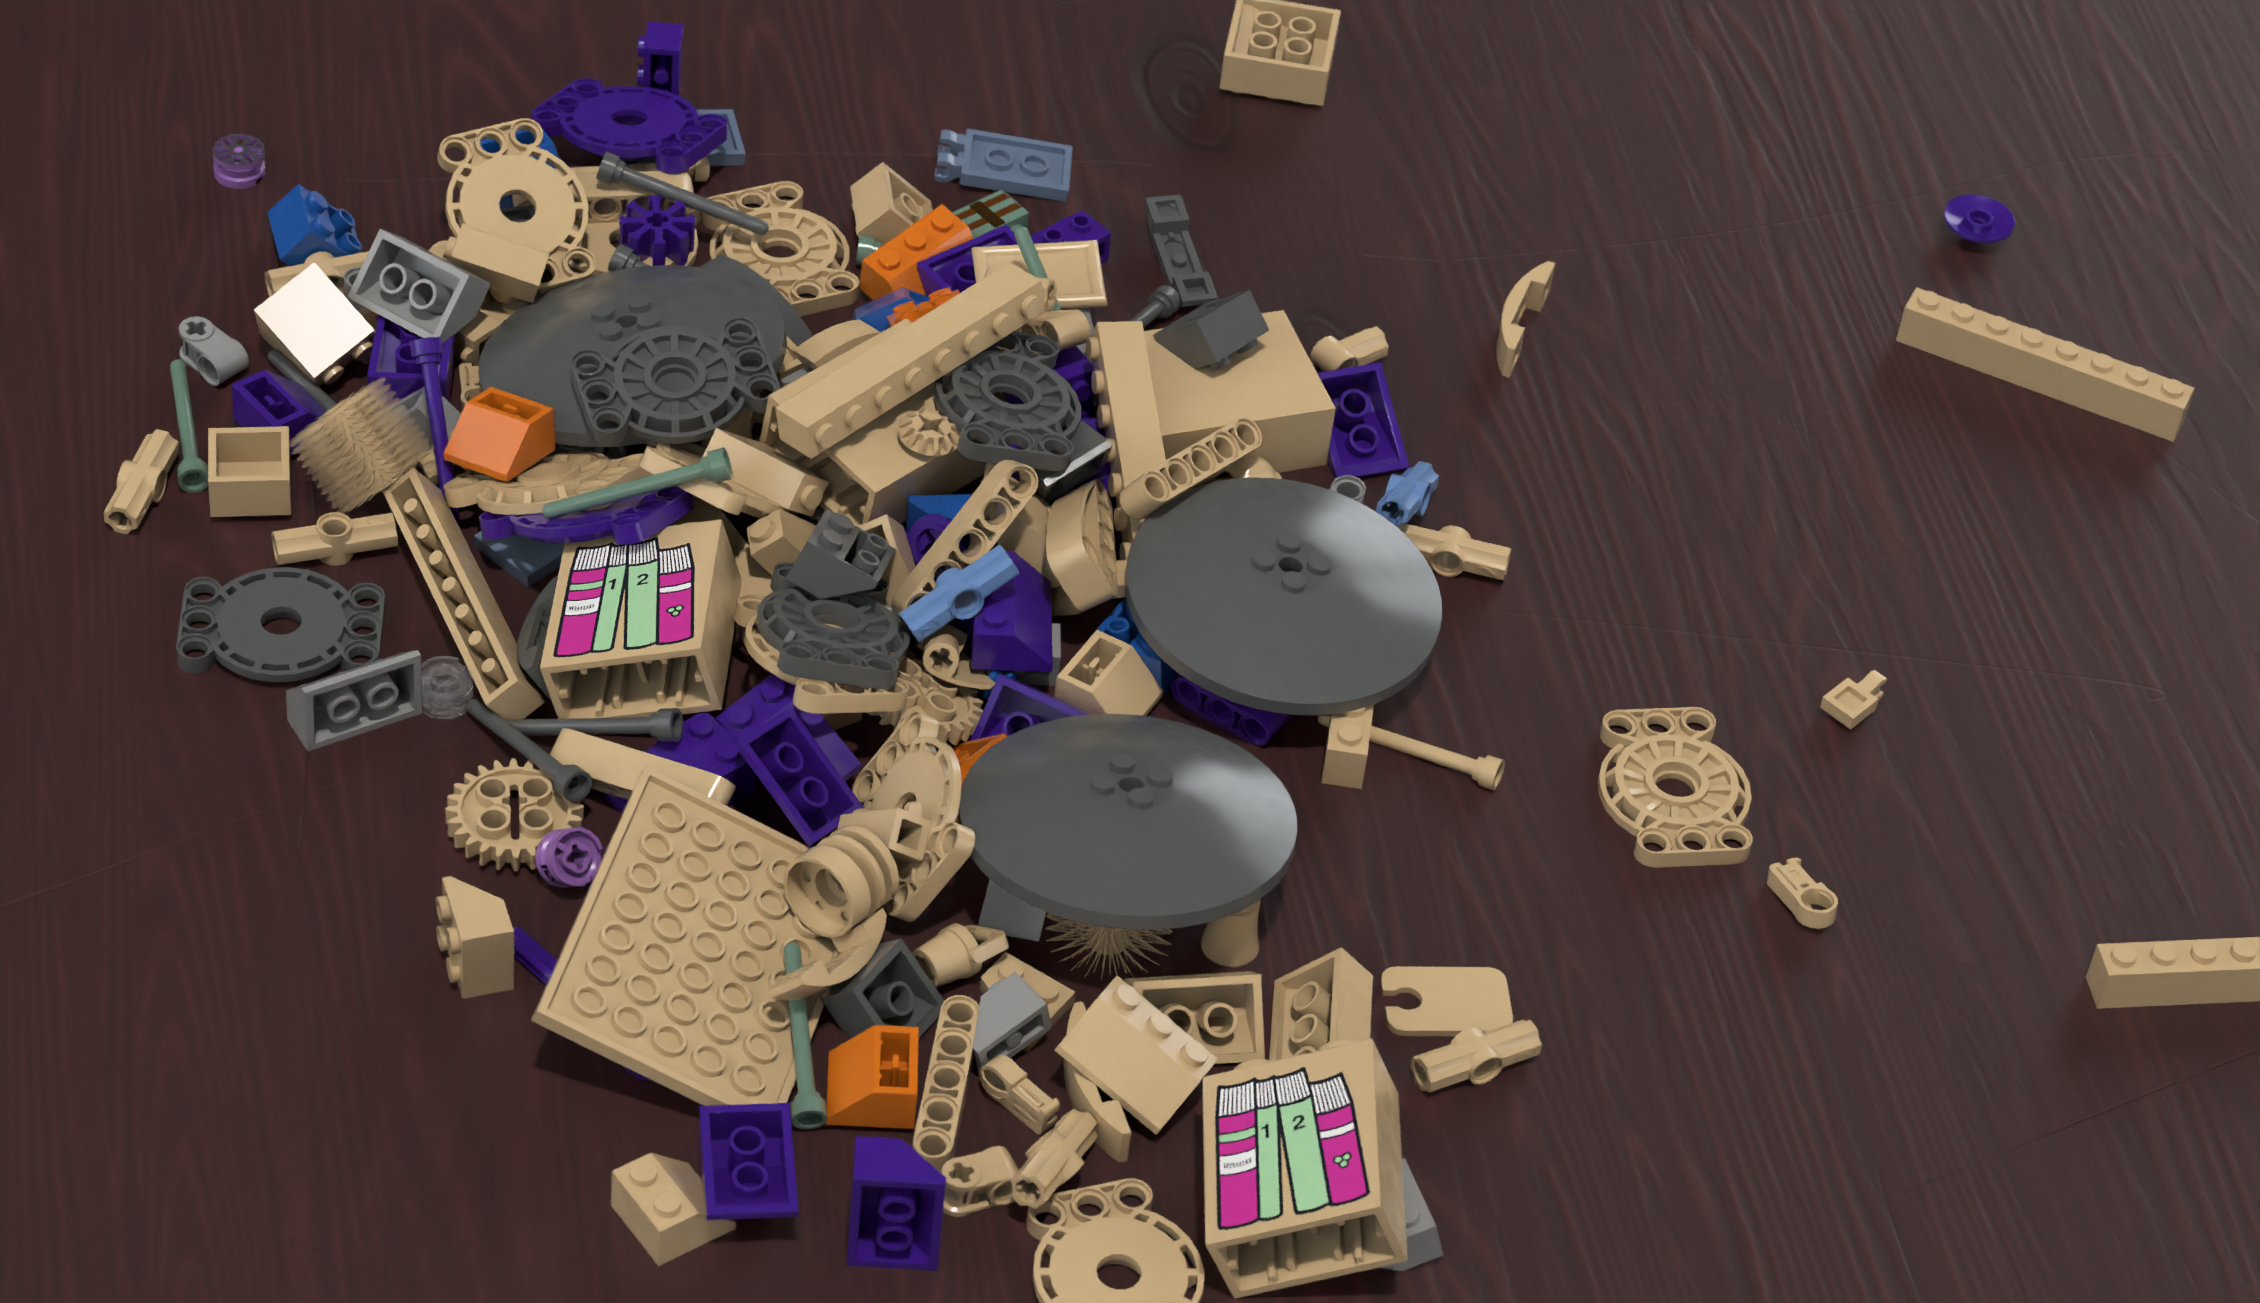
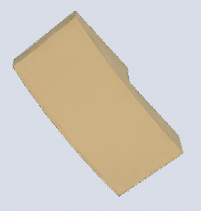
M859 319L851 320L817 333L793 351L801 363L815 370L881 332Z

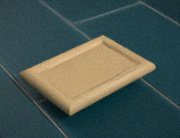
M1097 240L1034 244L1047 277L1055 279L1057 287L1056 298L1061 310L1107 307ZM1018 245L973 247L971 249L976 283L984 278L989 266L996 264L1006 265L1011 262L1029 273Z

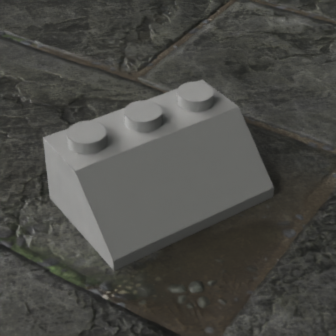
M380 229L347 298L422 338L440 337L443 344L476 317L491 283L401 236Z
M419 651L399 653L286 690L287 720L307 752L422 714L421 654Z

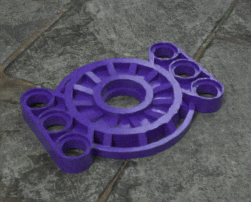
M582 78L573 81L531 111V119L541 126L548 137L563 134L568 141L577 147L599 156H604L607 151L625 160L655 157L656 168L668 174H677L688 170L727 140V119L716 114L698 116L697 110L693 105L676 94L639 86L603 88L601 81L592 78ZM621 124H638V125H621Z
M677 486L616 501L604 508L583 510L553 519L544 517L543 513L503 515L484 512L479 516L482 537L485 539H501L519 534L543 543H574L613 535L614 543L626 545L638 543L653 536L694 509L692 494Z

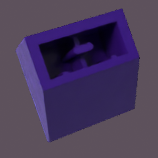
M267 370L232 384L234 420L241 427L289 426L290 443L292 442L290 440L298 436L296 434L310 427L307 425L318 421L319 418L317 417H321L327 412L300 384ZM300 442L290 446V456L295 455L294 449L301 445L299 444Z

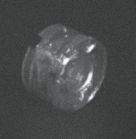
M436 656L421 664L422 712L429 717L437 719H453L467 712L466 704L469 700L473 699V678L467 665H462L459 663V658L452 656Z

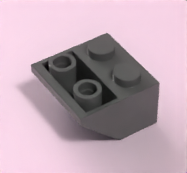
M826 509L786 579L820 599L875 589L896 549L891 547L883 537L874 533L869 534L855 526L847 516L833 513Z

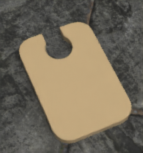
M1395 966L1386 969L1382 973L1380 982L1382 996L1410 993L1416 996L1421 1003L1419 1007L1411 1010L1402 1009L1398 1006H1385L1384 1014L1387 1028L1396 1035L1455 1037L1461 1031L1470 1027H1479L1485 1033L1513 1023L1507 979L1496 968Z

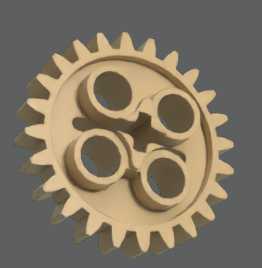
M909 650L904 659L899 663L897 677L904 680L909 686L904 709L895 712H868L869 715H879L882 717L879 724L893 725L894 731L909 713L915 710L936 718L938 721L937 739L945 743L948 740L953 745H958L960 739L967 742L970 735H973L983 713L981 709L983 701L975 698L978 693L977 690L949 683L931 675L923 665V656L922 659L916 658L913 651Z
M515 758L511 759L509 767H503L498 760H495L494 769L490 771L484 766L479 765L478 776L465 773L464 784L455 783L454 794L447 797L446 824H448V836L454 837L455 848L465 847L466 858L479 854L481 866L487 864L490 860L496 861V870H500L505 863H511L513 870L518 871L520 863L524 862L532 870L536 869L535 854L539 842L546 834L555 829L582 828L583 805H581V800L577 802L566 800L555 790L553 778L540 768L538 770L533 769V762L530 760L526 762L524 767H518ZM511 790L518 791L519 839L516 840L511 838Z

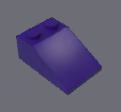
M378 314L367 375L368 385L385 378L386 380L381 383L383 384L381 386L391 385L388 387L390 389L384 393H396L390 397L393 399L392 401L396 398L402 400L423 388L422 368L417 365L416 359L412 358L410 348L411 341L421 339L422 337ZM456 333L442 344L443 355H440L441 362L437 364L441 394L448 402L450 401Z
M1381 362L1317 373L1336 408L1327 459L1328 467L1334 479L1344 475L1364 478L1404 471L1410 468Z
M774 674L769 675L716 717L717 721L734 738L740 740L791 707L845 782L863 768L858 759L821 714L804 712L793 704L796 686L778 678Z
M707 711L700 712L683 721V734L678 742H660L658 740L646 752L714 773L735 785L736 789L728 807L755 793L756 774L734 745L738 740ZM605 793L604 798L622 814L628 800Z
M790 1103L700 1106L698 1141L707 1220L798 1217Z

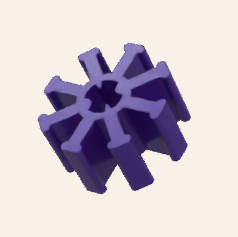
M649 196L648 211L637 205L636 201L627 204L626 218L620 216L619 244L634 249L635 254L640 256L641 262L651 257L652 266L665 265L666 257L680 266L688 263V250L689 252L694 251L695 217L694 215L686 217V204L676 200L674 205L664 211L661 210V196Z

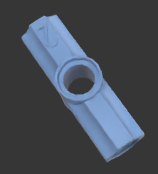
M1419 461L1414 467L1408 468L1402 475L1392 474L1388 481L1385 495L1377 503L1376 512L1389 520L1397 528L1402 523H1407L1413 515L1423 516L1426 512L1430 495L1438 486L1439 475L1434 472L1432 464Z
M999 544L964 569L950 568L944 571L938 577L934 590L899 614L920 643L955 618L964 620L974 617L982 609L985 597L1020 573L1004 548Z

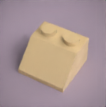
M884 162L850 186L853 201L851 206L855 214V231L857 236L874 237V241H880L882 246L933 211L931 201Z
M649 1153L612 1171L611 1206L658 1266L736 1229V1222L733 1219L707 1220L702 1180L687 1162Z

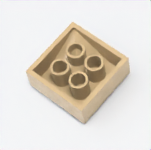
M1236 0L1223 58L1220 89L1235 93L1266 96L1270 99L1296 101L1306 105L1323 106L1336 46L1341 10L1281 0Z

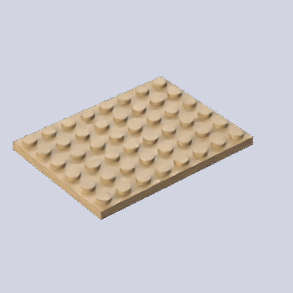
M645 765L638 776L531 1021L704 1106L787 1103L796 1080L789 1001L772 999L768 990L786 976L783 950L787 943L795 942L800 946L802 967L820 959L825 966L839 954L832 939L818 935L807 928L794 914L786 899L783 884L785 869L792 860L810 847ZM829 988L806 997L810 1041L824 1007V1003L820 998Z

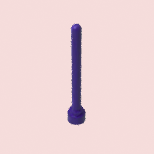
M428 337L411 341L410 348L412 358L416 359L417 365L422 368L439 488L446 500L444 484L454 479L452 462L444 460L443 455L449 442L437 364L441 362L440 355H443V347L440 337ZM449 507L458 524L460 522L459 508Z

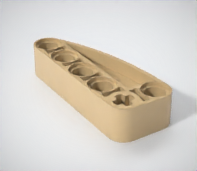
M1098 478L1056 498L1051 506L1047 521L1046 556L1049 566L1080 613L1118 596L1112 503L1104 485Z

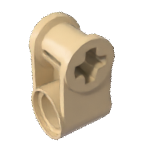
M994 1146L982 1152L946 1161L941 1171L946 1177L943 1212L949 1216L962 1217L980 1210L1013 1203L1015 1200L1011 1196L1012 1183L1010 1180L1019 1169L1009 1151L1005 1147Z

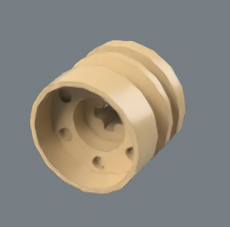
M847 825L838 828L830 836L822 839L817 846L809 848L792 860L785 869L783 884L786 899L800 921L818 935L835 938L845 935L856 925L860 924L867 915L876 912L879 908L889 903L897 894L899 875L897 865L889 849L878 836L863 827Z

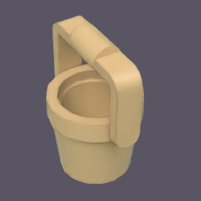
M955 923L941 929L938 935L914 950L912 954L935 988L959 979H968L981 970L983 961L1009 948V944L1004 931L976 925L964 927Z

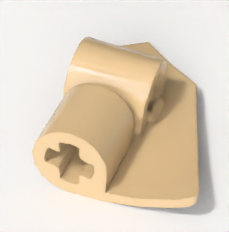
M947 623L920 643L915 638L914 646L923 651V665L931 675L963 687L993 689L995 682L981 669H971V658L962 652L968 636L965 632Z

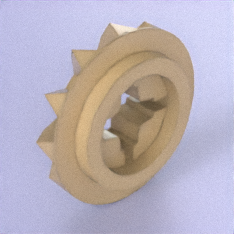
M923 407L919 412L908 410L906 416L900 418L898 426V436L902 443L917 453L927 456H944L957 449L960 431L956 429L955 424L948 421L947 416H941L939 410L934 413L928 412Z

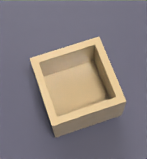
M289 426L208 428L210 517L291 515Z

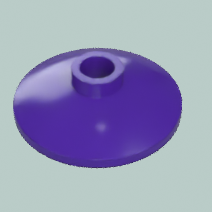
M1982 195L1958 196L1950 200L1944 210V220L1947 226L1955 234L1973 242H2000L2012 234L2015 226L2014 216L2005 205L1995 199Z

